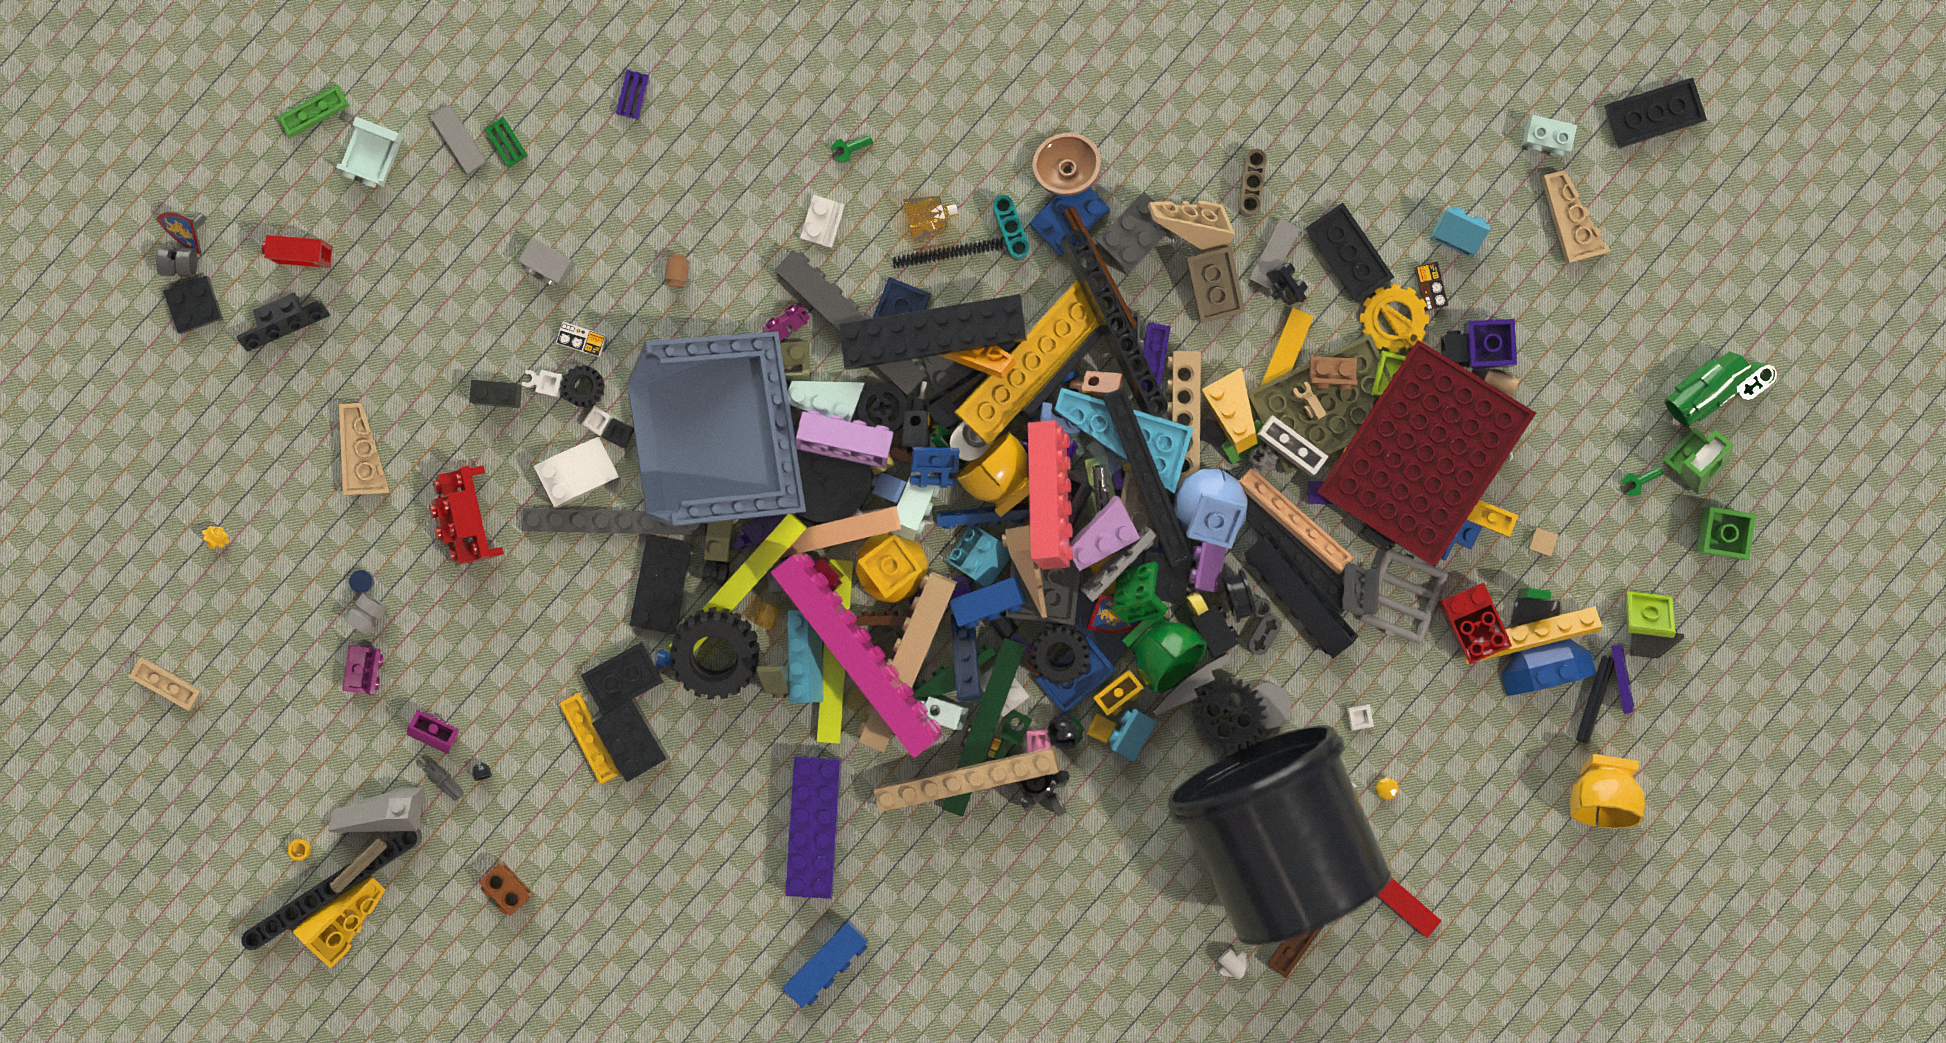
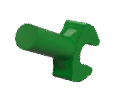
M871 135L849 144L839 139L833 143L831 151L839 148L844 149V154L836 157L835 161L846 163L850 161V155L853 151L873 144Z
M1657 467L1641 476H1634L1633 473H1628L1622 478L1620 485L1631 481L1634 487L1632 490L1627 491L1625 495L1636 496L1642 493L1641 487L1643 484L1663 475L1661 467Z

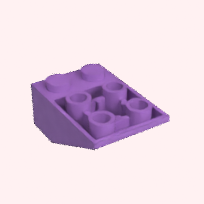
M1206 542L1197 543L1196 547H1192L1191 555L1194 562L1189 574V589L1218 593L1225 547Z

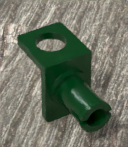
M1014 709L1010 712L999 736L1002 738V741L993 756L994 758L1009 757L1014 746L1021 745L1022 739L1032 721L1030 717ZM1021 718L1024 722L1023 728L1021 730H1014L1010 724L1012 719Z

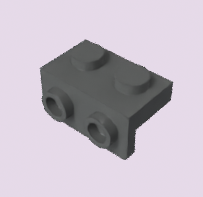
M1355 564L1345 565L1343 576L1344 595L1342 597L1344 610L1357 616L1377 614L1380 575L1378 569H1363Z

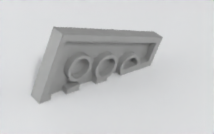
M1147 526L1138 533L1140 539L1118 551L1078 589L1093 602L1128 565L1136 560L1143 550L1148 549L1154 543L1153 539L1157 535Z

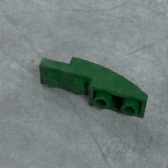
M984 645L978 649L979 666L996 654L992 646L987 648ZM943 665L932 672L934 676L928 682L923 679L913 687L916 691L912 695L915 698L931 697L956 690L955 673L949 666L946 668ZM979 669V674H980V677H981V676L984 675V674H983L982 671Z

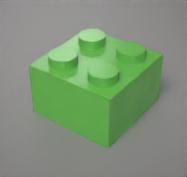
M1715 507L1702 508L1696 553L1736 560H1749L1756 514Z

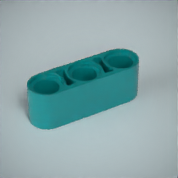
M999 195L994 199L993 212L1006 248L1012 259L1017 261L1023 260L1028 255L1029 244L1015 205L1008 195ZM1001 201L1007 202L1010 206L1005 212L997 209V204ZM1012 222L1016 224L1017 230L1014 233H1008L1004 228L1007 223ZM1015 244H1022L1025 247V251L1018 255L1013 252L1012 247Z

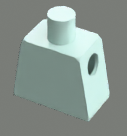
M929 697L928 700L916 698L917 702L921 701L928 710L926 714L931 720L934 719L939 725L954 730H963L970 708L936 697ZM936 707L940 708L939 715L935 713Z

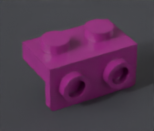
M348 645L342 691L374 695L380 683V678L377 677L378 668H381L383 663V654H380V649Z

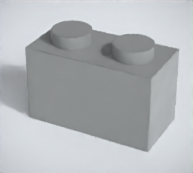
M532 237L518 260L523 264L522 269L533 276L537 272L543 276L541 280L551 286H554L555 283L562 286L575 264L571 259Z

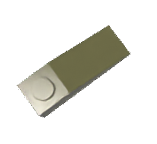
M734 520L708 522L705 560L730 562Z
M789 665L757 667L765 693L772 694V698H786V693H789Z

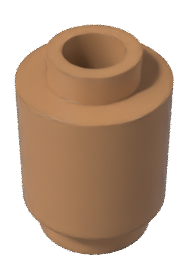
M672 254V258H667L664 277L666 286L684 288V284L687 283L690 263L689 260H685V255Z

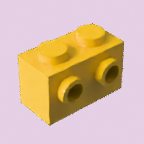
M1127 669L1092 697L1107 716L1109 714L1114 716L1124 708L1122 704L1127 700L1132 702L1142 694L1140 690L1144 687L1132 671Z

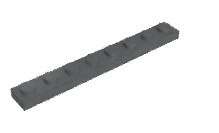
M523 508L522 531L706 536V523L670 526L647 517L646 511Z

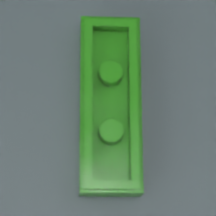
M336 85L280 115L278 119L287 136L292 138L350 105L341 88Z

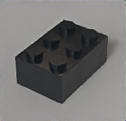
M631 699L592 722L626 782L633 780L670 758L636 699Z

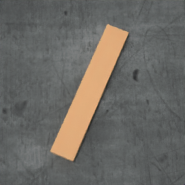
M1252 467L1239 479V483L1247 495L1338 575L1343 572L1345 565L1349 564L1354 558L1258 472L1254 471Z
M897 507L808 527L781 558L901 530Z

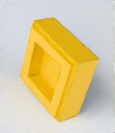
M1096 713L1086 734L1107 744L1117 723Z

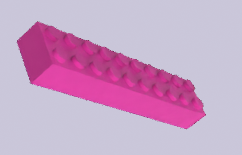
M803 553L792 555L775 568L771 574L914 759L943 736L941 726L936 720L929 718L926 714L928 710L921 701L917 702L912 696L914 692L906 682L903 684L898 676L900 674L892 664L889 665L885 661V654L882 649L872 644L868 631L864 627H859L856 623L857 618L850 609L846 610L842 605L843 599L836 591L832 592L827 585L829 581L821 572L818 574L813 567L815 563L808 554L804 555Z

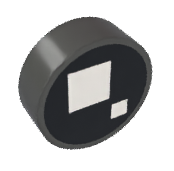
M1057 793L1048 796L1050 806L1057 816L1060 817L1067 813Z

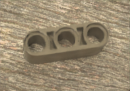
M1258 148L1250 150L1244 160L1238 210L1244 217L1254 216L1261 206L1267 156L1263 150ZM1258 156L1261 164L1258 166L1251 164L1250 157ZM1247 179H1256L1258 187L1250 188L1247 185ZM1244 201H1252L1255 204V209L1252 211L1245 209Z

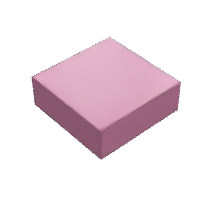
M1026 731L1027 752L1049 748L1050 738L1047 736L1049 731Z

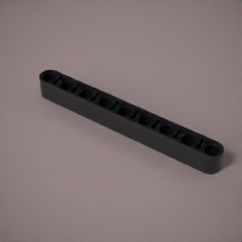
M1077 229L1065 234L1061 239L1062 250L1141 412L1156 417L1163 416L1168 410L1167 401L1087 236L1083 231ZM1071 236L1076 238L1078 242L1077 247L1071 244ZM1081 257L1087 260V268L1081 265ZM1091 278L1097 281V289L1092 287L1090 283ZM1101 299L1107 301V309L1101 306ZM1112 319L1118 324L1117 330L1111 327ZM1122 340L1126 341L1128 345L1127 351L1121 347ZM1132 361H1135L1138 365L1137 372L1131 368ZM1142 381L1148 386L1147 392H1144L1141 388ZM1152 402L1158 406L1157 413L1151 409Z
M418 828L417 831H409L414 835L413 843H408L405 840L407 831H399L384 841L386 845L390 844L394 847V855H388L385 849L374 859L376 864L373 869L367 866L356 877L355 881H351L341 892L330 893L328 884L333 882L350 864L268 916L242 935L241 943L243 947L248 950H255L264 946L307 918L310 914L416 847L422 840L421 830ZM310 895H314L317 898L316 906H312L309 903ZM291 907L295 908L298 912L296 919L292 918L289 914ZM271 920L278 923L277 932L270 928ZM252 933L258 935V944H254L251 941Z

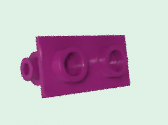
M801 303L798 305L792 304L778 318L775 316L765 323L766 326L763 327V330L765 332H778L779 340L781 341L791 334L787 329L788 325H791L793 330L796 331L807 324V320L810 317L804 311L805 309Z

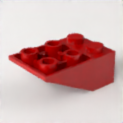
M1485 583L1478 584L1438 601L1446 623L1469 664L1512 646Z

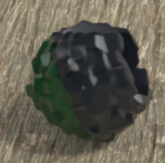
M1062 713L1050 721L1049 726H1047L1049 731L1047 736L1050 738L1052 746L1067 751L1079 744L1083 738L1082 732L1085 729L1076 717Z

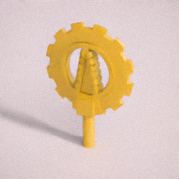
M1391 284L1389 289L1384 290L1383 287L1375 290L1376 295L1371 299L1368 297L1363 306H1366L1365 312L1360 313V323L1364 322L1365 330H1362L1364 336L1371 334L1377 348L1380 350L1382 347L1388 348L1390 353H1398V349L1404 347L1407 351L1413 348L1417 340L1423 342L1422 339L1426 334V331H1423L1425 324H1429V314L1425 315L1424 308L1427 305L1424 299L1419 300L1415 296V290L1410 287L1407 290L1401 289L1399 284ZM1399 302L1407 306L1412 320L1407 319L1387 303ZM1379 311L1383 313L1396 335L1387 334L1380 328L1378 323Z

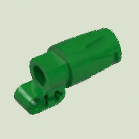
M1729 351L1718 361L1708 360L1675 387V391L1666 397L1664 402L1671 415L1681 425L1689 427L1696 421L1700 422L1735 395L1744 399L1754 398L1775 381L1776 370L1773 366L1761 362H1753L1749 365L1741 355Z

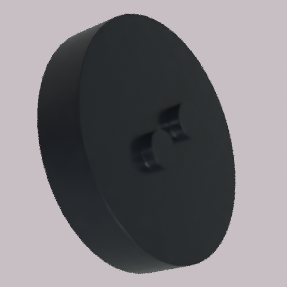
M796 449L806 512L795 514L807 522L821 525L853 517L859 512L870 492V465Z

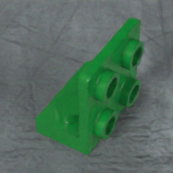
M1155 561L1125 569L1116 578L1112 610L1126 624L1166 614L1167 606L1155 595L1158 564Z

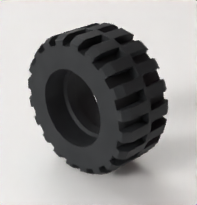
M710 607L708 612H704L703 609L698 610L695 616L689 615L684 623L680 624L674 635L670 650L671 669L676 671L675 678L677 681L684 682L683 688L687 691L693 689L695 691L694 695L697 697H701L704 694L708 695L707 699L714 700L715 696H720V699H726L729 693L736 695L740 693L741 687L746 688L750 679L756 673L760 646L757 642L758 636L755 631L751 630V624L748 620L743 622L741 620L742 615L737 612L734 615L729 614L730 609L723 608L722 612L716 611V607ZM708 636L722 637L728 640L736 649V661L732 666L724 670L706 669L694 657L693 649L695 644L700 639Z

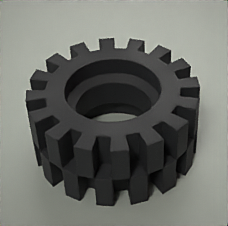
M584 365L575 366L574 369L568 370L569 373L567 375H564L563 378L565 379L561 384L563 386L562 393L571 404L577 407L588 408V406H594L596 402H599L601 396L604 395V379L595 369ZM587 378L591 381L592 389L587 395H579L575 391L577 380Z

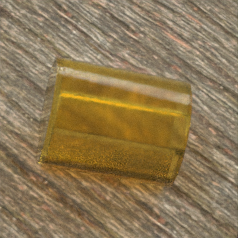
M762 601L754 624L772 630L780 607Z

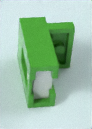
M1694 427L1663 459V463L1674 471L1683 483L1698 494L1729 462L1734 444L1717 430L1707 438Z

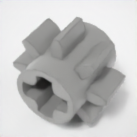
M1259 444V448L1251 450L1248 462L1253 464L1252 469L1259 472L1261 470L1267 474L1269 470L1276 468L1278 456L1273 454L1274 449L1272 447H1264Z

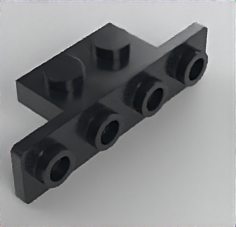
M294 292L253 310L257 327L238 335L237 339L243 348L249 352L330 316V313L321 300L301 307L299 297Z

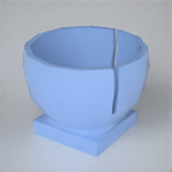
M1202 469L1186 477L1175 492L1174 513L1180 527L1187 534L1188 538L1231 549L1237 532L1246 521L1247 496L1235 477L1220 469Z

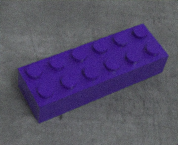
M794 757L785 896L832 899L842 758Z

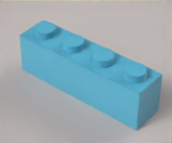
M788 610L789 703L823 702L822 639L800 610Z

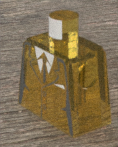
M940 196L903 199L914 245L947 231L946 219L959 216L956 203L942 206Z

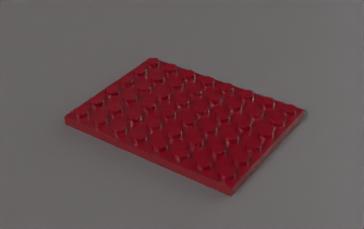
M1417 340L1317 491V494L1435 568L1531 423L1536 412Z

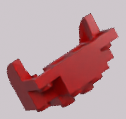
M484 465L472 468L470 466L460 467L457 471L438 474L435 477L436 481H433L435 494H439L438 498L431 501L432 505H429L431 518H435L437 526L434 528L437 541L441 542V546L448 545L450 547L448 548L451 561L455 562V566L504 555L503 547L488 548L472 479L473 476L485 474ZM461 487V491L455 492L457 488ZM472 538L473 541L468 543L464 539Z

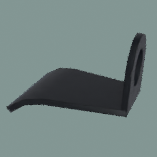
M1516 598L1510 622L1524 625L1559 616L1560 601Z

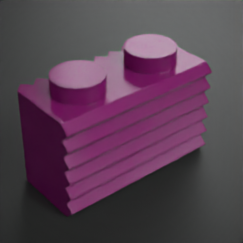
M420 710L416 711L407 728L408 736L446 754L450 753L459 732L458 727L454 728V725L450 726V724L437 720V718L420 712Z

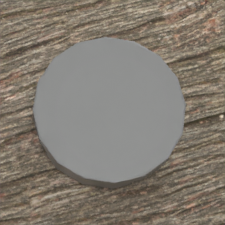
M1271 683L1258 684L1251 689V692L1256 689L1259 690L1255 695L1257 698L1264 697L1260 702V706H1267L1262 711V714L1267 715L1268 718L1261 720L1266 725L1265 728H1276L1284 723L1291 709L1290 698L1285 690Z

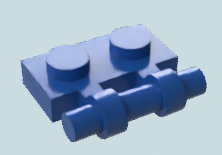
M913 447L911 470L912 472H920L919 476H910V485H919V487L939 485L940 488L956 486V477L948 475L949 473H958L959 448ZM928 472H940V475L928 476Z

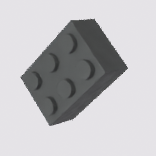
M1145 191L1095 243L1126 275H1129L1171 232L1153 220L1148 204L1155 201Z

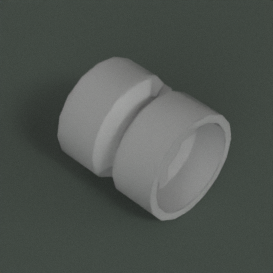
M362 592L356 601L357 608L351 609L344 620L360 632L370 635L377 626L376 619H381L388 608L374 597Z

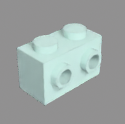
M1532 115L1527 120L1522 146L1528 147V150L1539 153L1543 150L1550 152L1551 156L1562 158L1572 151L1577 125Z

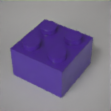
M1515 319L1477 320L1464 323V334H1468L1469 362L1466 363V369L1504 368L1517 365Z

